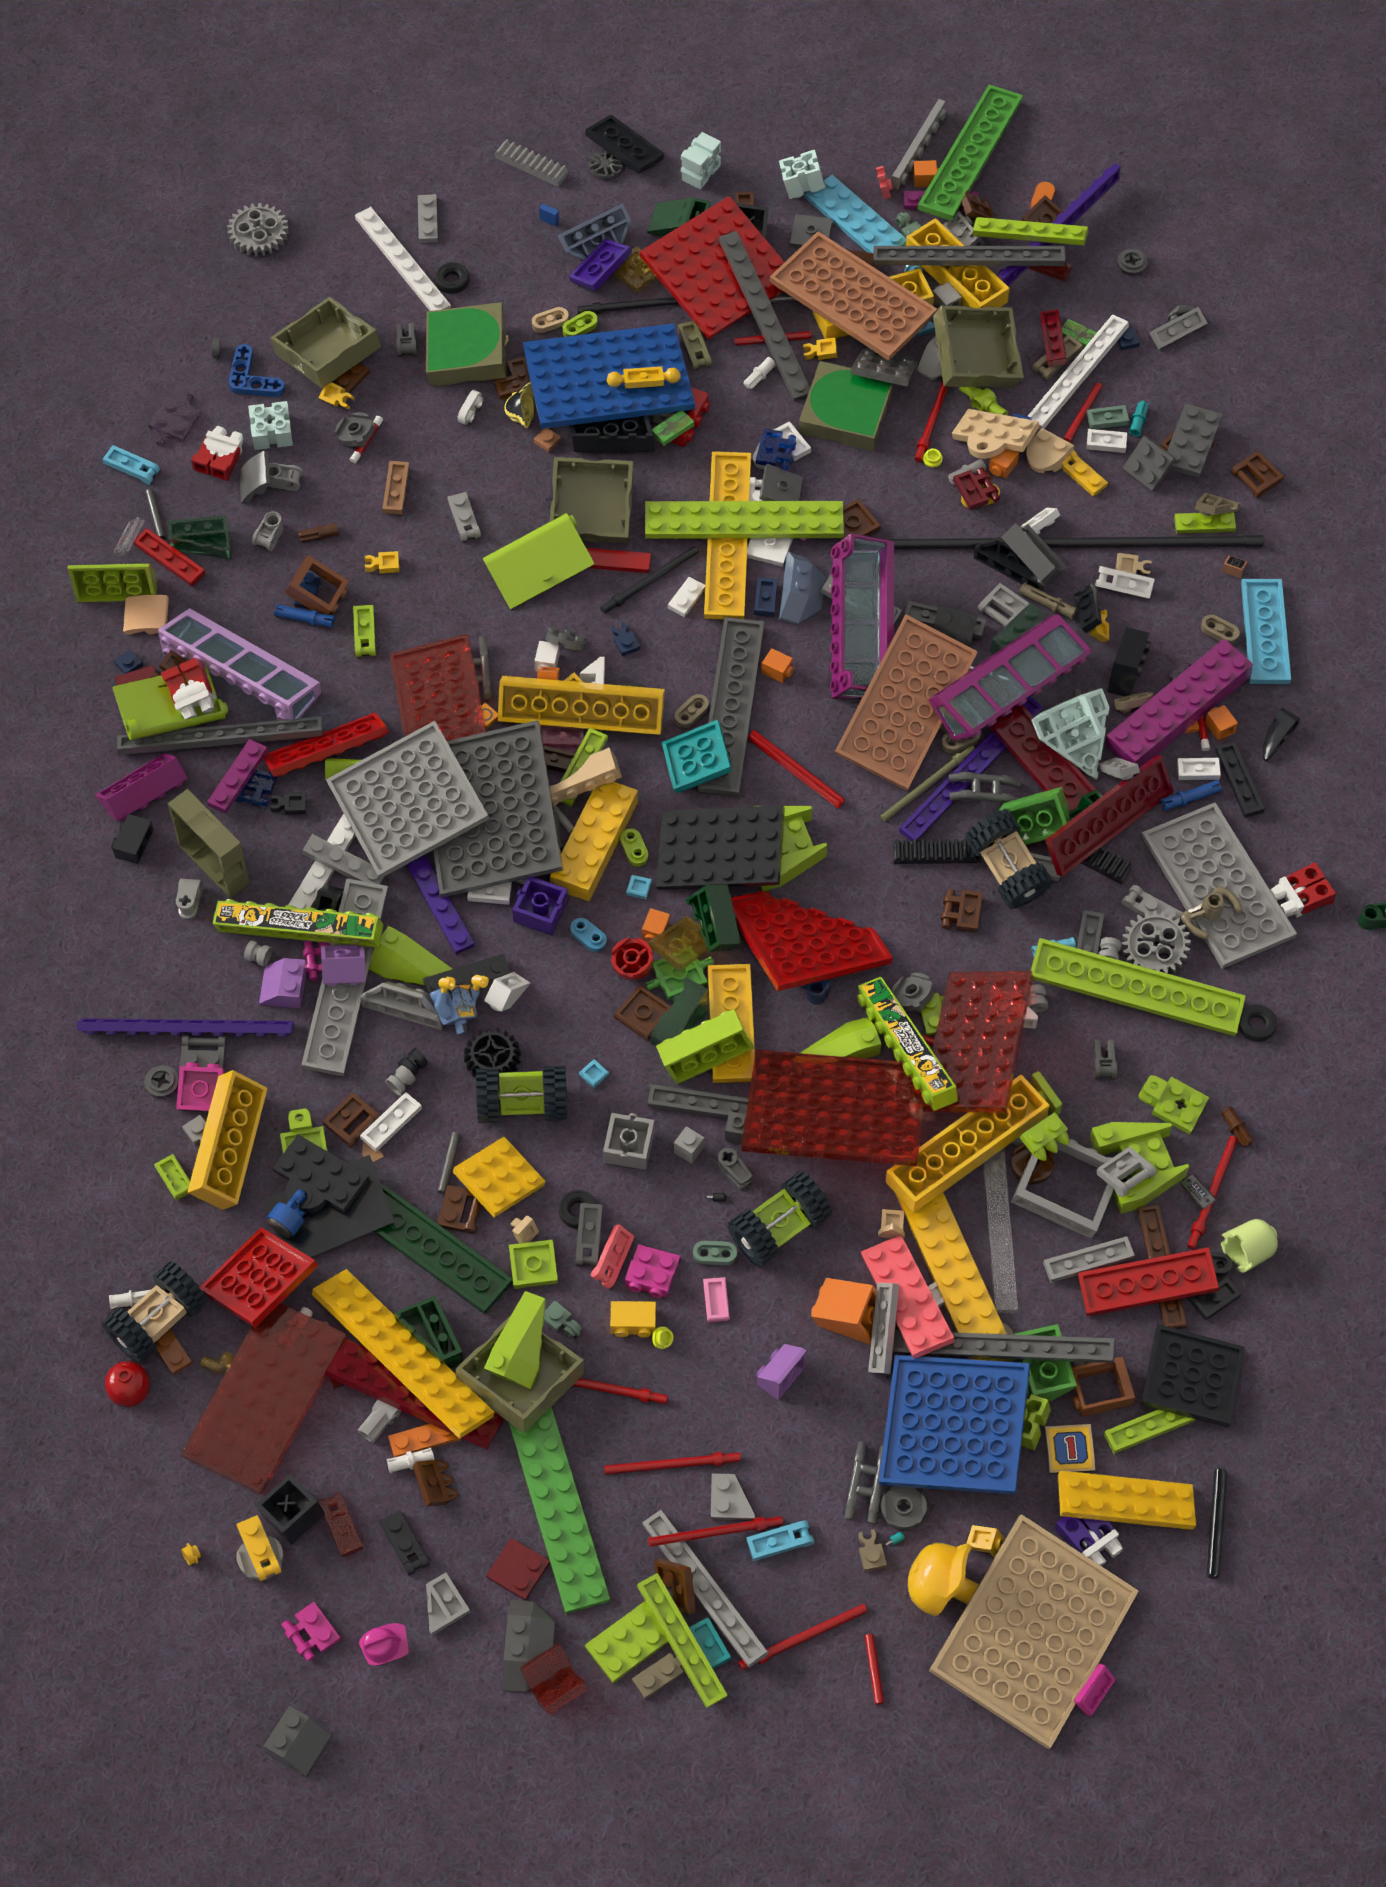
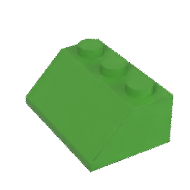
M1062 787L1006 802L999 809L1001 811L1003 809L1010 810L1021 830L1018 834L1025 845L1047 839L1070 821L1069 807Z
M1058 1324L1014 1335L1061 1336ZM1017 1359L1018 1363L1030 1364L1027 1392L1029 1398L1032 1394L1048 1401H1053L1077 1387L1069 1361Z

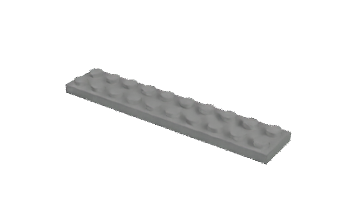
M347 878L339 912L353 911L361 915L373 913L381 920L388 886ZM331 943V945H345V944H335V943ZM363 946L365 977L367 980L374 947ZM322 980L301 1069L344 1077L361 1006L360 997L364 993L366 982H361L358 985L340 983L336 986H329L323 984Z

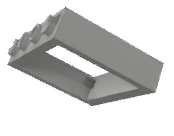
M1069 1139L1068 1146L1056 1140L1058 1150L1097 1168L1112 1159L1111 1157L1098 1154L1095 1149L1079 1145L1073 1139ZM1031 1153L1011 1202L1083 1236L1092 1238L1097 1232L1114 1188L1107 1184L1093 1221L1025 1190L1038 1160Z

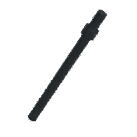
M674 297L604 304L595 302L592 305L577 306L578 314L585 311L601 314L602 311L679 303Z
M693 546L621 594L617 593L612 596L610 601L600 607L601 611L605 614L615 606H621L625 603L626 599L699 553L698 549Z

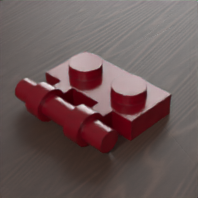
M982 467L977 469L978 475H974L972 470L953 477V481L969 510L988 504L987 497L992 498L993 502L1000 500L997 487L992 484L989 473L985 472ZM980 483H981V484H984V486H985L984 489H982V487L980 486Z

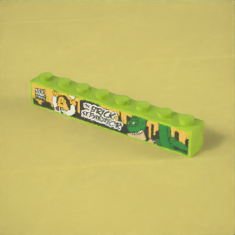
M231 899L218 901L213 925L218 932L379 948L384 925L380 918L373 913H366L365 915L357 914L353 911L340 913L332 909L319 911L312 907L299 909L292 905L278 907L271 903L258 905L251 901L238 903Z
M879 977L859 985L857 999L860 1006L866 1008L868 1018L871 1021L874 1020L878 1033L884 1035L888 1048L892 1047L896 1060L902 1062L906 1075L912 1077L914 1087L922 1092L924 1102L930 1104L934 1111L957 1102L955 1084L883 978Z

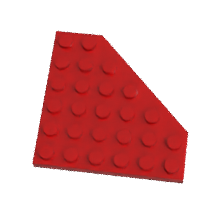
M766 891L731 898L737 927L777 992L892 964L893 957L873 928L866 926L863 929L855 926L854 922L841 917L835 919L826 916L824 911L812 907L810 909L800 907L798 902L786 898L780 900L771 897V893Z

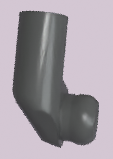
M1177 305L1169 313L1168 320L1172 321L1195 308L1189 305Z

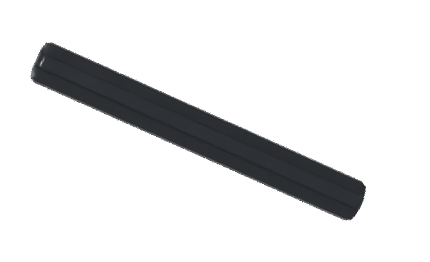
M1220 1468L1214 1471L1207 1577L1218 1579L1220 1575L1227 1471Z

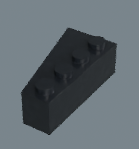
M647 415L569 425L570 440L574 452H654V438Z

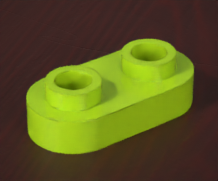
M585 311L563 324L564 337L585 335L594 330L598 324L597 315L594 312Z
M635 829L624 830L621 833L620 842L629 863L636 867L645 865L648 861V851L640 833Z

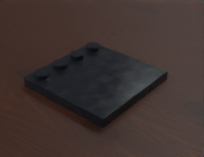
M1157 1324L1140 1405L1229 1428L1245 1347Z

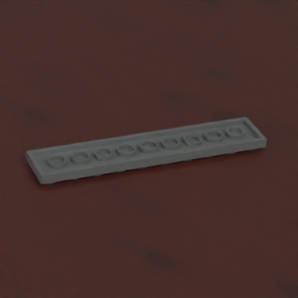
M724 617L708 723L715 720L720 722L733 771L700 784L698 792L739 796L764 621Z

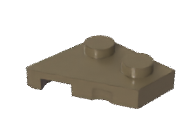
M1204 493L1197 501L1195 510H1199L1201 514L1207 516L1237 512L1240 509L1241 503Z

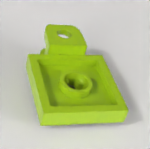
M1153 1075L1149 1076L1138 1095L1143 1102L1154 1107L1152 1115L1167 1123H1171L1172 1126L1188 1134L1192 1132L1209 1099L1208 1096L1173 1077H1170L1168 1082ZM1175 1102H1183L1185 1108L1178 1109V1104Z
M305 1108L290 1111L288 1118L291 1132L280 1134L283 1153L298 1134L327 1151L323 1126L313 1128L309 1111Z

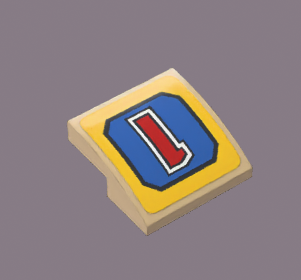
M1090 1424L1045 1426L1049 1473L1095 1470Z

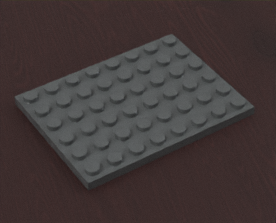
M539 721L447 741L490 819L433 850L440 896L443 898L527 879L528 877L562 871L563 864Z

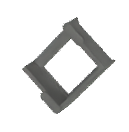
M1015 523L1001 537L1037 576L1038 582L1043 586L1048 585L1046 582L1051 583L1067 568L1029 524L1022 527Z

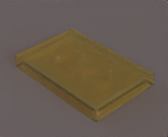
M685 916L649 942L652 950L679 971L708 952V948L700 933L701 926L688 916Z

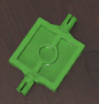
M687 948L655 961L652 969L656 979L645 982V986L648 991L660 987L670 1001L707 986L708 981L703 974V969L708 967V965H714V961L711 956L699 961L694 956L691 948Z

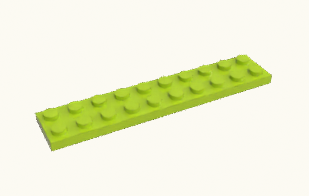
M645 501V539L844 538L843 501Z
M1039 938L1029 979L1232 1036H1236L1245 1001V995L1042 938Z

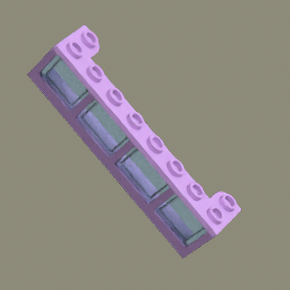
M190 608L158 630L162 652L165 656L172 650L182 657L189 659L196 657L202 660L204 667L213 675L221 676L230 685H236L242 688L246 694H252L262 703L273 706L277 720L301 718L322 693L319 681Z

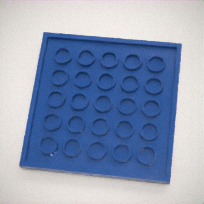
M895 1355L879 1484L1016 1495L1030 1364L936 1357H918L913 1359L912 1356Z

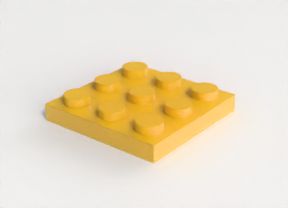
M505 1137L497 1140L453 1169V1173L494 1218L542 1188L546 1182Z

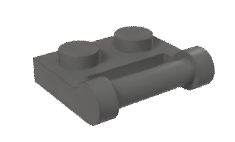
M182 1035L180 1066H186V1063L190 1062L199 1063V1067H207L208 1064L221 1065L220 1068L224 1069L226 1036L200 1038ZM189 1046H218V1051L189 1050Z

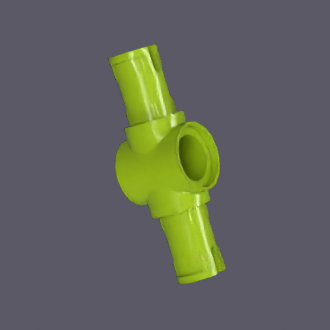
M959 387L960 391L970 397L971 405L974 409L977 408L979 411L1008 416V411L997 404L996 396L991 389L985 388L982 390L977 387Z

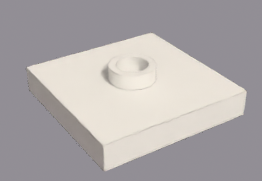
M751 538L747 548V558L783 567L793 538Z

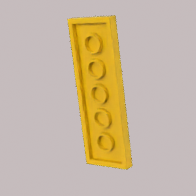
M750 964L708 965L710 1020L720 1016L725 1011L735 1009L746 1027L754 1046ZM755 1047L712 1068L713 1083L756 1082Z
M1060 1471L1058 1474L1060 1516L1190 1530L1196 1527L1193 1484Z

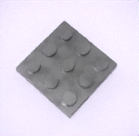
M866 348L862 349L854 362L851 374L908 386L917 370L919 361H914L911 357L901 358L895 355L888 361L872 349Z

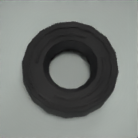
M448 262L437 269L435 274L436 285L445 293H459L468 286L469 273L462 264ZM454 273L460 277L456 282L450 283L445 280L448 274Z
M1258 1004L1251 1005L1242 1011L1238 1027L1245 1038L1255 1042H1262L1271 1038L1275 1033L1277 1019L1273 1011L1268 1007ZM1253 1017L1262 1018L1266 1023L1265 1028L1261 1030L1252 1028L1249 1023L1250 1019Z
M583 1190L568 1192L559 1203V1216L562 1222L574 1229H578L579 1216H574L570 1213L571 1205L577 1202L597 1204L595 1198L589 1192Z

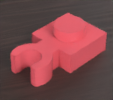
M883 166L877 167V177L883 198H891L890 190H893L891 178L887 179Z

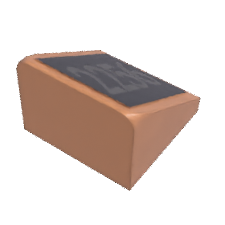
M1228 556L1223 565L1222 572L1241 578L1247 561Z

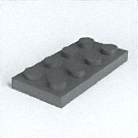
M1185 403L1167 450L1176 458L1170 470L1200 478L1223 414Z

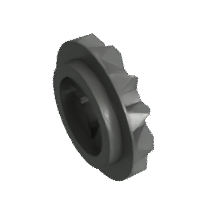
M1137 249L1124 250L1117 259V266L1121 268V272L1126 271L1128 275L1130 273L1137 275L1138 272H1143L1148 263L1146 255ZM1130 258L1135 262V265L1129 263Z
M166 1065L152 1068L144 1079L148 1093H151L156 1098L158 1096L166 1098L170 1093L174 1094V1090L178 1087L179 1083L177 1072L172 1067ZM165 1075V1081L167 1082V1084H162V1086H160L159 1088L157 1080L161 1081Z

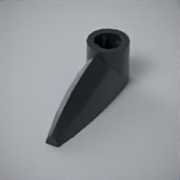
M1284 708L1277 712L1266 734L1263 744V759L1266 762L1269 761L1293 733L1300 722L1298 716Z

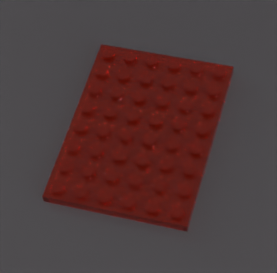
M756 1050L741 1151L918 1166L924 1107L922 1092L920 1089L916 1090L912 1077L906 1075L901 1061Z

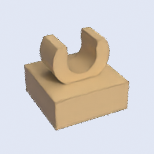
M526 1216L522 1221L515 1218L510 1223L514 1227L512 1232L519 1244L529 1243L539 1233L534 1220L529 1216Z

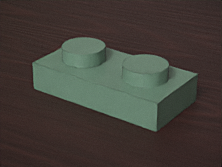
M1125 405L1087 410L1090 429L1129 425V417Z

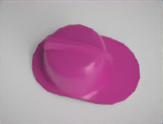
M398 1623L373 1628L365 1633L359 1641L368 1664L374 1666L400 1659L409 1653L405 1626Z

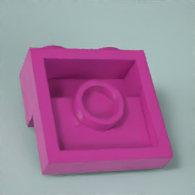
M187 1062L186 1066H180L176 1109L209 1111L218 1076L225 1074V1069L220 1068L221 1065L208 1064L207 1067H199V1063Z
M638 1244L625 1278V1286L633 1292L645 1291L655 1298H662V1296L668 1298L680 1256Z

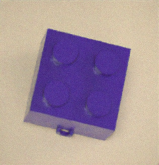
M528 877L522 890L519 889L517 893L518 899L512 909L513 922L553 935L568 903V890L534 877Z

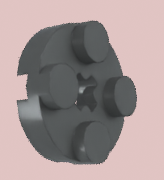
M362 412L352 413V417L348 419L344 417L339 421L335 432L341 445L363 447L373 435L375 425L368 414Z
M549 626L545 640L557 646L558 643L562 644L564 648L583 650L587 638L576 635V631L571 629H565L563 632L556 627Z
M911 973V977L906 979L904 977L900 978L894 984L891 992L904 1011L921 1012L932 999L935 988L927 975Z
M892 1486L882 1497L881 1514L890 1527L898 1530H910L919 1526L926 1515L927 1502L925 1496L914 1487ZM901 1502H905L906 1506H910V1509L902 1512L897 1506H900Z

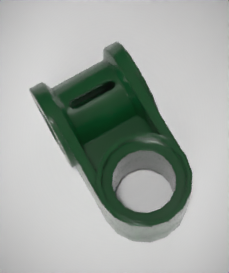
M1386 902L1365 905L1358 919L1359 926L1365 930L1386 928Z

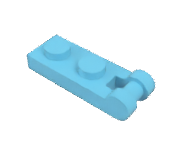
M112 445L103 458L105 465L140 479L148 485L153 481V476L157 475L160 471V467L157 464Z
M808 1521L796 1522L746 1537L753 1562L800 1547L813 1545L815 1542L813 1536L809 1534L808 1529L810 1527ZM793 1533H800L801 1538L795 1539Z

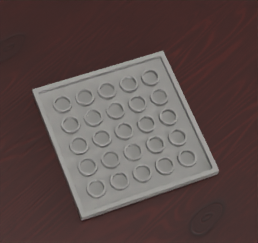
M435 721L326 779L379 879L490 819Z

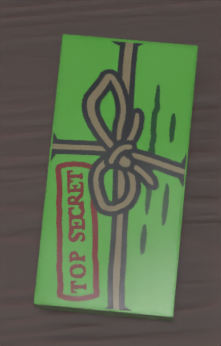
M1070 319L1062 327L1063 338L1069 334L1081 343L1083 348L1086 347L1097 333Z
M679 411L653 428L652 433L665 446L692 428L694 421L683 411Z

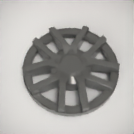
M608 151L598 154L593 153V156L589 157L588 169L599 178H614L623 169L622 162L608 153Z

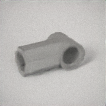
M377 1400L372 1408V1413L359 1427L358 1433L369 1442L374 1443L385 1428L394 1423V1418L400 1416L401 1410Z

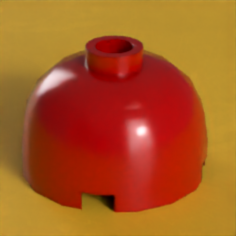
M625 938L613 948L611 964L616 973L623 979L630 981L640 980L652 970L654 964L653 952L649 944L643 939Z
M122 1361L117 1363L108 1371L105 1377V1390L109 1399L116 1405L135 1406L141 1403L149 1393L150 1378L147 1371L136 1362Z

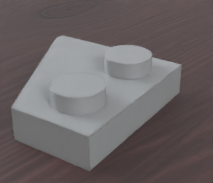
M712 1474L711 1520L753 1521L755 1514L735 1474Z
M446 1572L426 1584L429 1631L431 1636L470 1613L468 1606Z

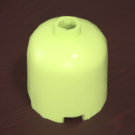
M1253 1219L1222 1234L1225 1240L1221 1242L1223 1252L1238 1266L1236 1270L1242 1273L1249 1271L1272 1257L1278 1248L1277 1232L1264 1220Z

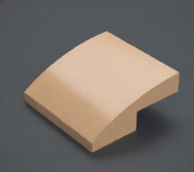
M139 595L126 598L123 632L126 635L143 631L147 634L158 633V630L167 624L169 597L167 595Z

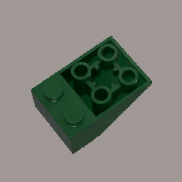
M692 197L657 203L647 233L665 236L709 209L711 201Z

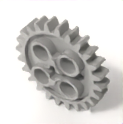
M252 203L251 208L244 206V211L238 209V215L232 214L233 219H229L227 233L230 243L234 244L235 249L240 248V253L246 250L247 255L254 252V255L257 256L258 252H261L265 256V251L272 253V248L279 250L278 244L284 245L283 240H287V234H289L288 221L285 215H282L281 210L276 211L275 206L269 209V204L262 207L261 203H259L258 207H255Z
M1156 910L1153 911V916H1150L1145 911V918L1138 914L1137 922L1131 920V927H1125V932L1128 934L1122 935V939L1125 940V942H1122V948H1126L1123 951V956H1129L1127 958L1128 963L1134 962L1133 964L1167 974L1168 970L1175 973V966L1182 968L1180 960L1187 961L1185 954H1190V948L1186 947L1191 945V940L1187 939L1189 932H1183L1186 929V925L1179 926V918L1173 921L1172 913L1165 917V911H1162L1160 916L1157 915ZM1151 929L1154 933L1146 935L1143 933V930ZM1171 933L1174 935V938L1168 940L1163 935ZM1155 941L1159 942L1157 946H1153ZM1145 948L1149 953L1142 955L1138 950ZM1167 953L1170 957L1162 959L1159 957V954Z

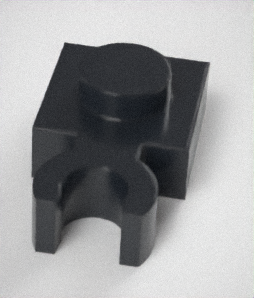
M306 792L285 793V798H281L279 795L271 796V802L278 803L277 805H270L271 812L276 813L285 809V815L306 814Z

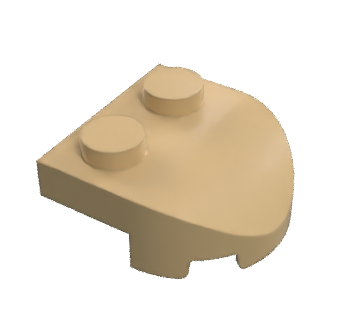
M1042 428L1027 445L1028 465L1038 473L1050 470L1056 472L1062 468V462L1073 452L1074 445Z

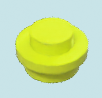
M929 449L923 455V462L928 467H938L942 463V455L937 449Z
M661 1326L656 1328L652 1335L654 1346L658 1349L669 1347L673 1342V1333L667 1327Z

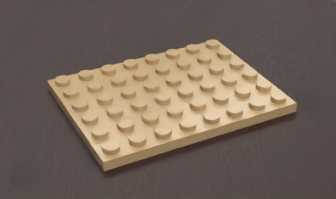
M1021 1514L929 1671L1045 1748L1050 1749L1076 1704L1074 1702L1075 1698L1094 1672L1139 1591Z

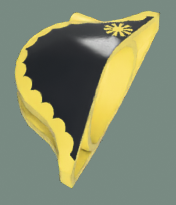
M531 382L526 384L520 391L512 393V396L505 403V413L510 419L521 423L524 428H528L534 417L535 408Z

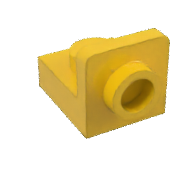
M972 1525L967 1543L972 1545L971 1550L990 1553L995 1558L1005 1541V1537L996 1528Z

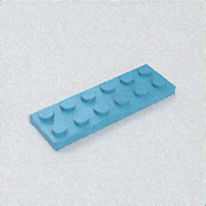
M831 175L824 180V189L818 192H811L809 190L804 193L805 199L827 218L832 219V222L866 252L874 253V246H906V238L835 176Z
M1242 579L1241 591L1247 659L1253 663L1249 684H1290L1291 673L1282 579Z

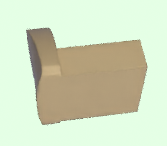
M882 1209L881 1229L878 1231V1236L892 1239L901 1235L905 1238V1232L903 1231L904 1211Z

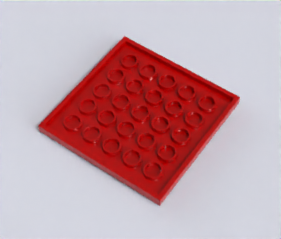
M730 196L639 253L642 260L708 339H711L752 313L719 243L720 236L737 231L769 301L784 292L770 283L769 279L785 262Z

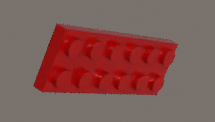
M375 712L325 731L323 736L309 737L267 753L263 761L273 777L284 776L291 770L305 768L307 764L323 761L328 756L345 752L346 749L360 747L370 740L381 739L389 732L387 726Z
M1209 1247L1078 1273L1087 1316L1219 1291Z

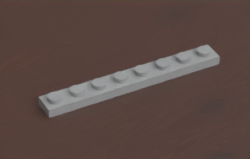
M662 1510L642 1522L651 1537L678 1533ZM686 1542L658 1545L669 1561L691 1567L694 1595L748 1668L767 1656V1650Z

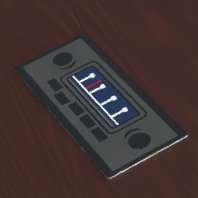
M1193 1173L1182 1180L1180 1185L1202 1209L1217 1200Z

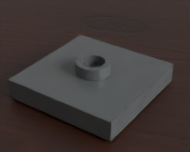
M795 214L790 247L801 248L818 231L830 238L832 219Z
M767 464L764 468L759 499L764 501H799L803 477Z

